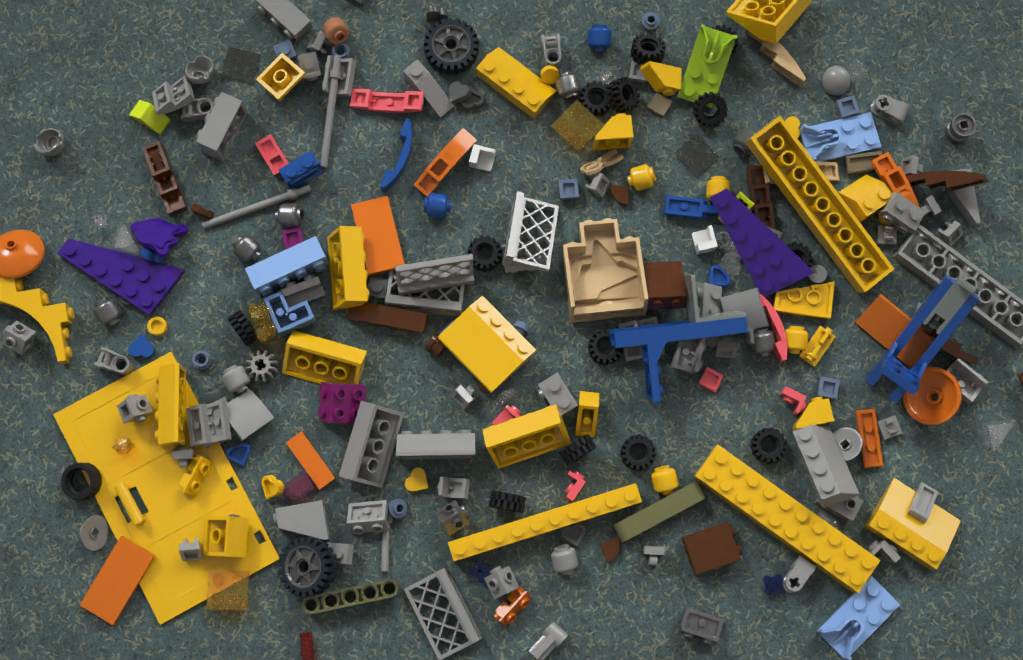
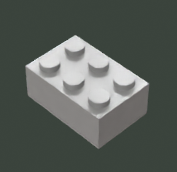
M221 92L219 97L215 98L211 113H208L205 117L203 129H200L196 135V142L203 153L224 161L248 113L241 100Z

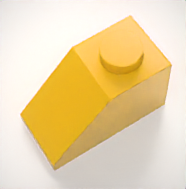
M652 61L640 66V71L656 92H661L665 96H672L675 92L681 90L682 68Z
M580 391L575 436L589 434L590 437H595L599 393Z
M822 396L812 398L793 425V431L809 425L819 426L832 423L834 417L829 398L823 399Z

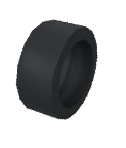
M74 463L69 465L61 477L63 492L73 500H86L94 497L102 485L100 471L90 463ZM78 470H85L90 478V486L84 493H79L73 485V477Z

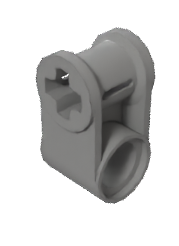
M557 33L556 36L541 35L544 65H553L559 69L561 65L560 34ZM549 58H556L557 61L551 62V61H549L548 59H549Z
M880 95L871 104L870 110L873 115L885 119L894 125H903L909 105L887 95Z
M208 98L193 100L182 107L180 120L183 122L205 120L206 115L211 113L213 109V102ZM211 106L208 112H203L205 107Z
M100 348L99 358L93 365L124 376L133 372L134 364L131 360L107 348ZM126 361L125 369L120 370V364Z
M799 555L782 581L783 589L788 593L799 591L817 566L802 555ZM793 579H794V580H795L794 584H795L796 586H794V587L791 588V587H790L791 582H790L789 580H793Z

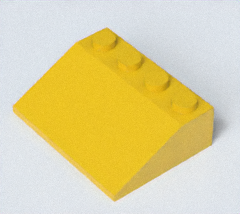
M736 0L726 11V15L759 39L777 44L811 4L812 0Z
M483 296L471 304L438 336V339L491 393L523 366L536 351Z
M893 478L864 527L889 544L894 545L897 549L929 570H937L950 547L960 520L936 504L933 505L929 518L925 523L909 515L907 512L916 491Z

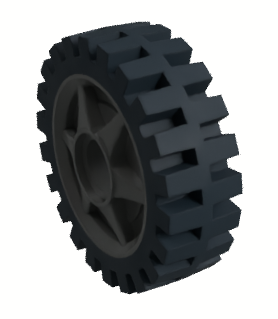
M444 18L441 19L440 23L437 21L433 27L429 28V32L425 35L424 52L430 66H433V69L439 70L442 74L445 72L447 75H451V73L457 75L459 72H465L467 68L470 69L472 64L475 63L479 52V42L475 30L473 31L472 26L467 25V22L464 20L460 22L458 18L455 20L448 18L447 21ZM449 44L456 46L454 49L447 48Z
M300 537L287 544L288 547L283 548L284 554L279 556L282 562H278V566L281 567V570H278V575L283 576L279 579L281 582H285L283 585L285 589H289V592L296 596L307 597L321 594L330 587L329 584L335 580L332 576H335L337 573L334 570V567H337V563L333 562L336 556L331 554L333 549L328 547L329 544L327 542H323L322 539L315 537Z

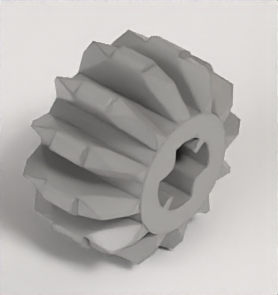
M257 350V356L251 353L249 356L252 358V361H245L246 364L251 365L245 368L246 372H250L248 376L250 378L255 377L256 382H259L261 377L263 382H267L266 376L273 379L274 376L271 372H278V369L273 367L278 365V361L273 360L275 358L274 354L268 356L267 350H264L263 354H261L260 350ZM261 362L266 365L262 370L258 368V364H262Z

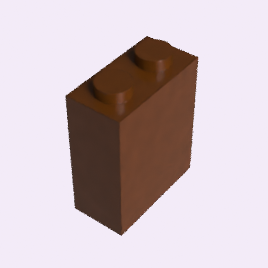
M682 262L643 263L649 299L647 310L686 308L687 292Z
M728 522L681 537L694 575L741 560V548L739 544L735 543L733 538L736 536L735 531Z

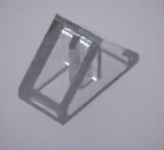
M123 221L119 222L111 249L144 258L140 254L141 251L127 225Z
M1014 419L988 422L980 425L985 451L988 454L994 453L1015 424L1016 421Z

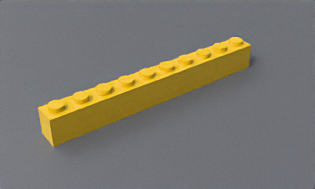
M635 483L448 542L453 561L456 562L640 504L642 500Z

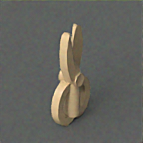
M613 149L600 156L597 161L583 165L580 171L586 175L596 174L603 168L622 160L623 155L620 154L613 157L618 153L616 149Z

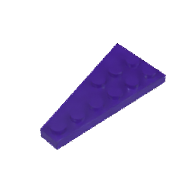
M727 188L710 197L762 296L767 297L814 273L802 259Z
M68 239L57 252L58 256L149 317H151L185 273L180 268L73 239Z

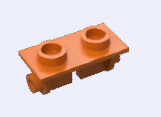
M519 586L507 597L511 604L508 605L503 601L495 610L496 613L493 616L506 627L516 619V615L521 609L528 606L532 597Z

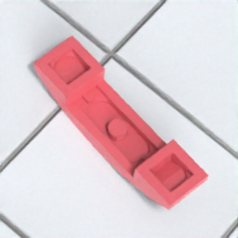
M353 88L350 107L383 113L422 111L424 92L385 93L372 92L370 89Z
M760 294L767 320L778 341L775 343L776 349L774 353L779 363H782L787 359L786 333L777 312L770 302Z

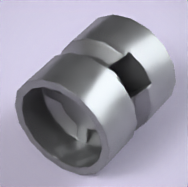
M967 113L956 115L945 128L946 138L954 144L963 143L975 132V119Z

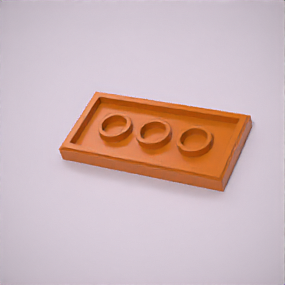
M388 196L351 204L355 224L358 227H362V233L365 236L363 249L366 252L365 265L368 276L395 270V266L405 265Z
M880 294L855 323L888 349L911 318ZM920 326L896 357L909 368H912L935 338Z
M120 536L80 606L111 625H115L156 555L128 538Z

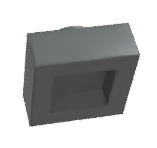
M370 277L367 287L369 289V297L385 300L388 280Z

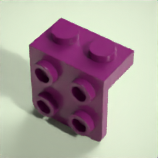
M321 382L319 389L320 406L318 408L319 421L327 423H355L360 402H365L366 386L362 384Z

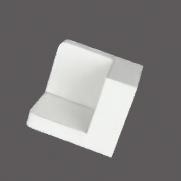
M474 144L469 159V167L491 172L496 150Z
M712 225L708 226L706 230L692 233L697 255L715 251L718 247Z

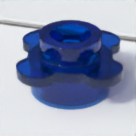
M477 559L474 562V567L469 570V576L475 577L480 583L485 582L484 578L490 573L492 568L490 565L482 563V560Z
M777 574L773 577L769 575L764 576L765 594L783 593L784 588L781 585L783 578L781 575Z

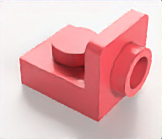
M786 386L782 388L779 396L783 397L782 400L792 405L796 403L792 414L796 416L799 412L803 413L807 402H804L807 396Z
M507 405L492 422V425L521 417V412L515 406L510 407Z
M569 471L567 474L568 477L576 481L575 484L571 482L565 491L568 494L566 499L570 502L574 501L586 483L583 480L584 476L577 471H574V473Z

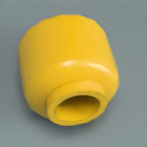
M647 164L631 168L630 175L627 176L630 187L634 186L637 191L653 187L656 181L653 167H649Z
M724 176L711 177V180L706 183V198L711 201V196L726 188L731 192V183Z
M789 326L788 329H785L788 353L800 354V350L807 349L809 334L804 330V327Z
M669 465L655 468V472L651 474L654 490L662 493V495L674 493V489L679 485L675 469L670 468Z

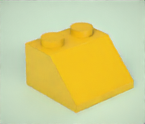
M281 53L256 80L273 98L280 101L306 73Z
M620 113L612 116L595 136L593 151L630 148L633 140L631 115Z
M866 174L839 191L838 194L861 223L877 213L879 209H883L887 205L892 192L884 182Z
M206 516L203 556L246 558L249 518Z

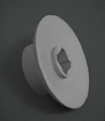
M844 427L833 433L845 461L855 458L860 453L862 438L856 430ZM849 442L850 446L844 449L843 445Z
M99 515L91 516L80 528L79 535L87 549L97 551L105 545L108 524Z

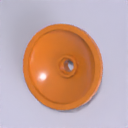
M12 230L0 235V277L13 279L26 276L33 272L43 261L45 246L41 238L34 232L29 230Z
M926 367L920 378L919 390L914 396L908 391L903 395L904 406L909 415L916 421L927 425H938L950 420L959 410L962 400V391L957 379L947 370L938 367ZM937 393L939 397L937 400H934L933 395Z

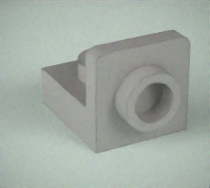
M316 51L297 55L300 68L306 73L303 79H307V81L317 80L318 76L321 75Z
M327 542L329 544L328 547L333 549L331 554L336 556V559L333 560L334 563L352 565L354 545Z

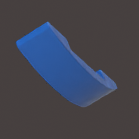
M406 118L400 133L401 141L405 142L395 170L386 169L380 185L382 192L389 190L399 180L408 164L413 143L411 122L408 118Z

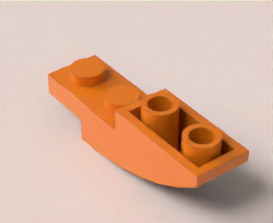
M462 128L428 165L424 173L413 185L428 197L478 140Z
M889 152L870 162L880 180L887 185L892 193L898 192L919 207L908 179L900 166L897 167Z

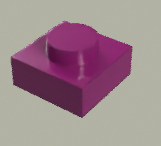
M301 227L282 231L285 249L304 242Z

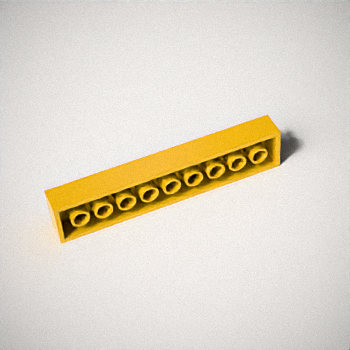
M781 116L773 119L745 141L746 145L857 293L867 292L894 270L885 255Z
M719 445L713 448L693 477L697 482L796 553L812 562L817 568L852 593L860 592L881 561Z

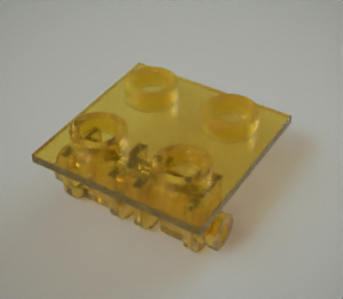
M576 100L551 127L579 151L585 148L586 143L604 124Z
M261 300L257 306L255 303L249 305L248 313L250 319H253L251 322L256 323L253 328L255 329L257 339H260L264 347H267L276 336V328L269 318L270 311L268 306L265 305L264 300Z
M209 571L206 610H246L249 606V599H247L249 571Z

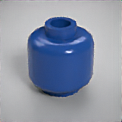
M592 25V28L588 30L587 45L590 48H594V52H605V48L611 46V30L607 28V25Z
M430 193L428 198L425 197L424 212L427 213L428 217L444 218L446 213L451 211V201H447L445 194Z

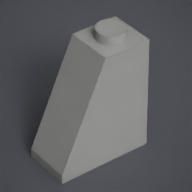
M323 500L275 508L276 513H273L274 524L278 525V528L325 541L330 540Z

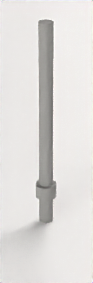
M334 55L333 68L330 70L329 76L331 83L320 167L325 168L328 165L338 80L341 79V56Z
M310 185L289 189L286 193L204 221L202 226L204 229L289 199L291 201L298 199V196L312 192Z

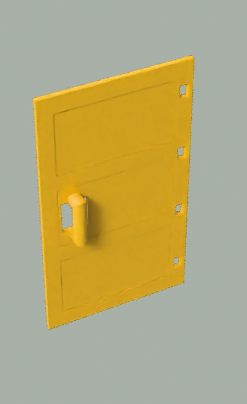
M172 352L53 414L77 463H90L100 471L102 485L95 498L117 541L120 536H124L156 555L139 584L160 625L280 559L220 443L205 448L204 445L195 446L194 457L198 454L212 461L210 469L194 497L179 490L180 485L178 484L185 473L191 475L192 471L187 469L188 467H179V459H172V451L175 447L191 446L187 412L185 419V446L161 447L155 441V431L158 430L155 412L158 411L159 403H156L155 398L156 391H159V384L156 383V372H159L160 366L177 363ZM186 380V408L200 405ZM132 394H137L138 396L146 394L153 412L146 417L147 420L136 424L134 421L124 424L117 405ZM82 470V472H83V474H84V476H85V478H86V480H87V482H88V484H89V486H90V478H89V475H88V473H87L85 470ZM231 478H233L237 489L232 491L227 483ZM134 487L137 488L149 511L144 515L141 514L129 491ZM118 496L131 519L129 523L116 500ZM235 514L240 517L249 518L246 558L203 556V560L182 561L179 544H183L185 538H187L188 543H194V539L197 537L203 552L206 516H228ZM259 531L266 541L259 544L254 535Z

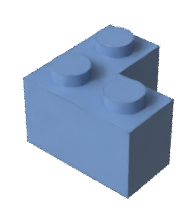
M282 291L263 298L281 337L292 333L293 330L297 331L317 322L307 300L289 308Z

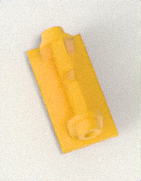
M819 326L808 342L807 349L803 350L799 357L815 367L836 337L832 334L833 330L828 327L825 329Z
M196 454L187 468L192 473L191 475L187 473L183 475L178 484L180 485L179 490L194 497L200 489L212 461Z

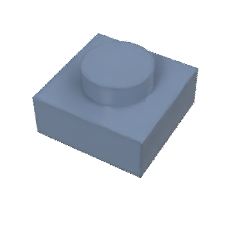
M290 39L273 45L277 57L283 53L290 60L298 58Z
M854 95L836 100L835 102L841 119L859 115L860 113Z
M577 179L558 180L560 200L579 199Z
M819 377L816 396L836 400L840 380Z

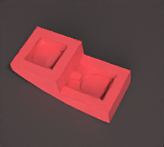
M271 134L255 143L273 175L278 174L280 168L289 164Z

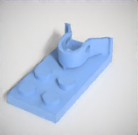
M871 112L814 126L803 124L799 129L802 145L814 161L826 162L843 158L846 155L860 154L881 148Z
M870 576L860 592L853 593L816 632L843 660H851L850 656L900 604L873 576Z

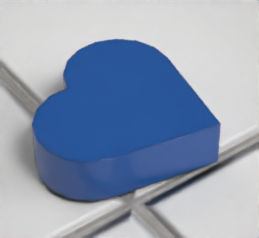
M143 247L140 252L144 258L157 263H163L165 258H160L152 249Z
M713 265L709 269L708 284L722 286V288L730 284L731 277L724 272L720 265Z
M143 334L128 349L130 355L135 358L141 356L151 358L155 354L154 346Z
M245 442L239 443L237 447L231 446L226 450V457L230 461L245 467L252 451L251 446Z

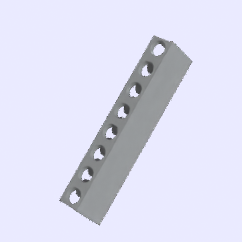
M919 225L915 232H911L893 255V258L933 288L937 286L946 273L955 280L959 276L976 287L974 293L979 296V301L969 314L1014 348L1022 345L1023 300L923 226Z

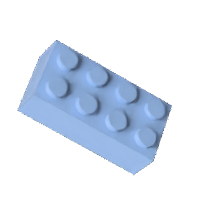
M314 236L245 268L258 295L260 297H268L274 293V290L280 287L284 289L285 284L295 280L302 281V278L309 276V274L315 271L316 273L324 271L329 263L317 237Z

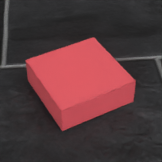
M706 367L698 385L715 393L724 375Z

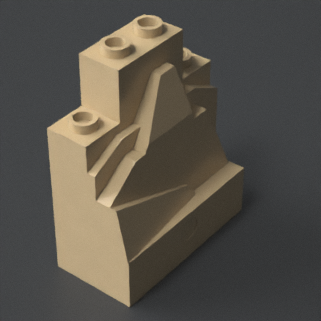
M605 218L600 221L586 220L580 222V243L570 242L563 245L570 323L645 316L649 299L639 237L629 236L620 239L617 219Z

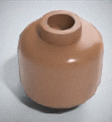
M332 17L323 25V32L331 44L338 45L348 40L350 31L341 18Z

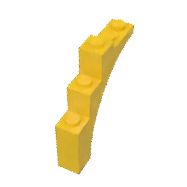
M0 277V304L21 309L36 319L49 335L55 349L57 361L61 364L70 363L72 349L68 346L67 342L70 334L65 326L73 325L72 319L75 318L73 308H70L67 303L47 306L49 304L48 295L40 288L21 291L24 289L22 279Z

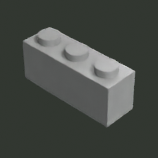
M256 0L257 10L264 16L267 14L271 18V23L277 28L280 26L284 30L285 36L290 40L293 38L298 42L313 27L311 20L289 0Z

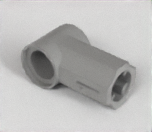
M553 621L542 633L540 639L530 648L529 652L537 660H544L555 647L557 648L564 641L568 634Z

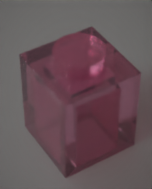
M306 472L286 482L287 488L284 489L288 498H293L296 502L317 490Z

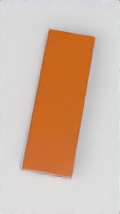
M875 409L855 411L857 431L862 438V449L860 452L863 469L882 467L883 459Z
M302 431L286 442L319 490L336 479Z

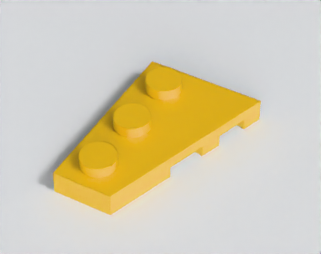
M835 281L777 291L774 295L773 308L779 313L830 319Z

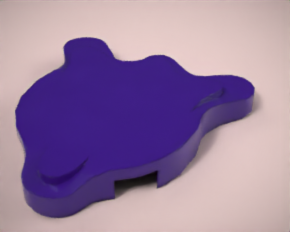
M157 218L135 222L130 226V230L136 237L137 243L142 247L154 250L160 258L167 257L169 254L168 249L178 245L176 237L184 236L188 233L186 225H173Z

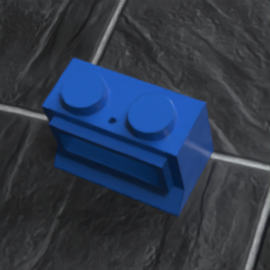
M311 150L279 169L289 189L300 188L324 174Z

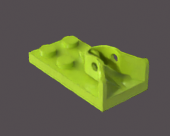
M701 24L681 83V90H679L677 95L678 98L694 103L695 99L698 100V96H703L705 92L707 94L710 92L718 93L737 35L721 32ZM709 103V104H707V105H705V106H706V107H709V108H713V105H714V104H713V103Z

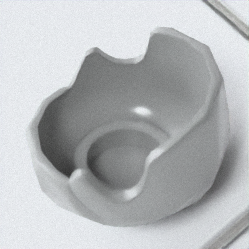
M196 56L195 61L187 63L185 75L194 84L207 83L214 75V64L207 56Z
M836 65L827 68L822 75L824 90L829 95L834 96L842 95L848 91L850 87L848 71L842 66Z
M44 129L40 134L36 135L37 142L33 144L40 154L48 157L56 156L64 147V136L56 129Z

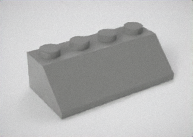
M361 401L339 476L382 488L404 413Z
M809 425L792 431L794 444L822 508L860 495L830 426Z
M428 430L421 431V434H413V431H401V434H397L396 457L398 460L476 458L475 433H471V430H460V433H452L451 430H441L440 434H432V431Z

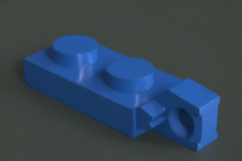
M666 195L664 215L706 219L707 215L716 216L717 214L715 207L708 205V201H704V199Z

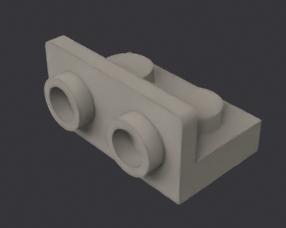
M387 500L350 503L348 506L347 525L351 533L363 534L389 531L390 526L387 522L389 504Z

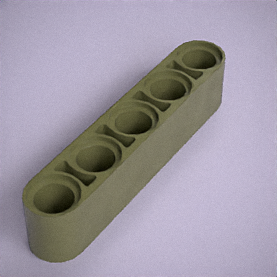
M695 481L613 526L623 543L702 501L706 497L698 482Z
M384 580L308 596L303 600L302 608L308 614H317L393 598L399 592V585L394 580ZM388 583L395 585V592L391 595L385 592V586ZM369 587H373L376 591V595L371 599L367 598L365 594L366 589ZM350 591L356 594V600L352 603L346 600V595ZM330 595L335 596L337 599L333 607L327 605V598ZM311 599L317 602V607L313 611H310L307 607V603Z

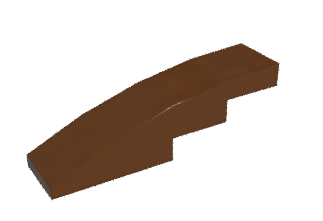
M158 141L143 147L142 149L152 177L156 182L169 217L187 211L183 196L161 142Z
M747 166L745 170L749 199L754 203L751 212L766 226L775 229L773 203L770 200L769 183L765 184L763 166Z
M931 171L906 176L911 187L926 183L929 189L946 185L950 192L989 182L985 174L967 171Z
M364 303L361 306L349 308L347 316L349 321L416 333H425L428 314L371 303Z
M922 323L921 327L934 338L938 336L936 329H932L929 325ZM948 339L941 347L942 350L957 358L975 365L977 364L979 357L960 351L962 344Z

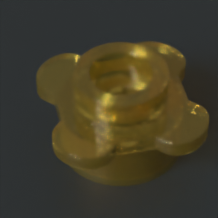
M121 437L114 442L112 448L116 450L117 454H126L135 447V444L131 443L129 437Z

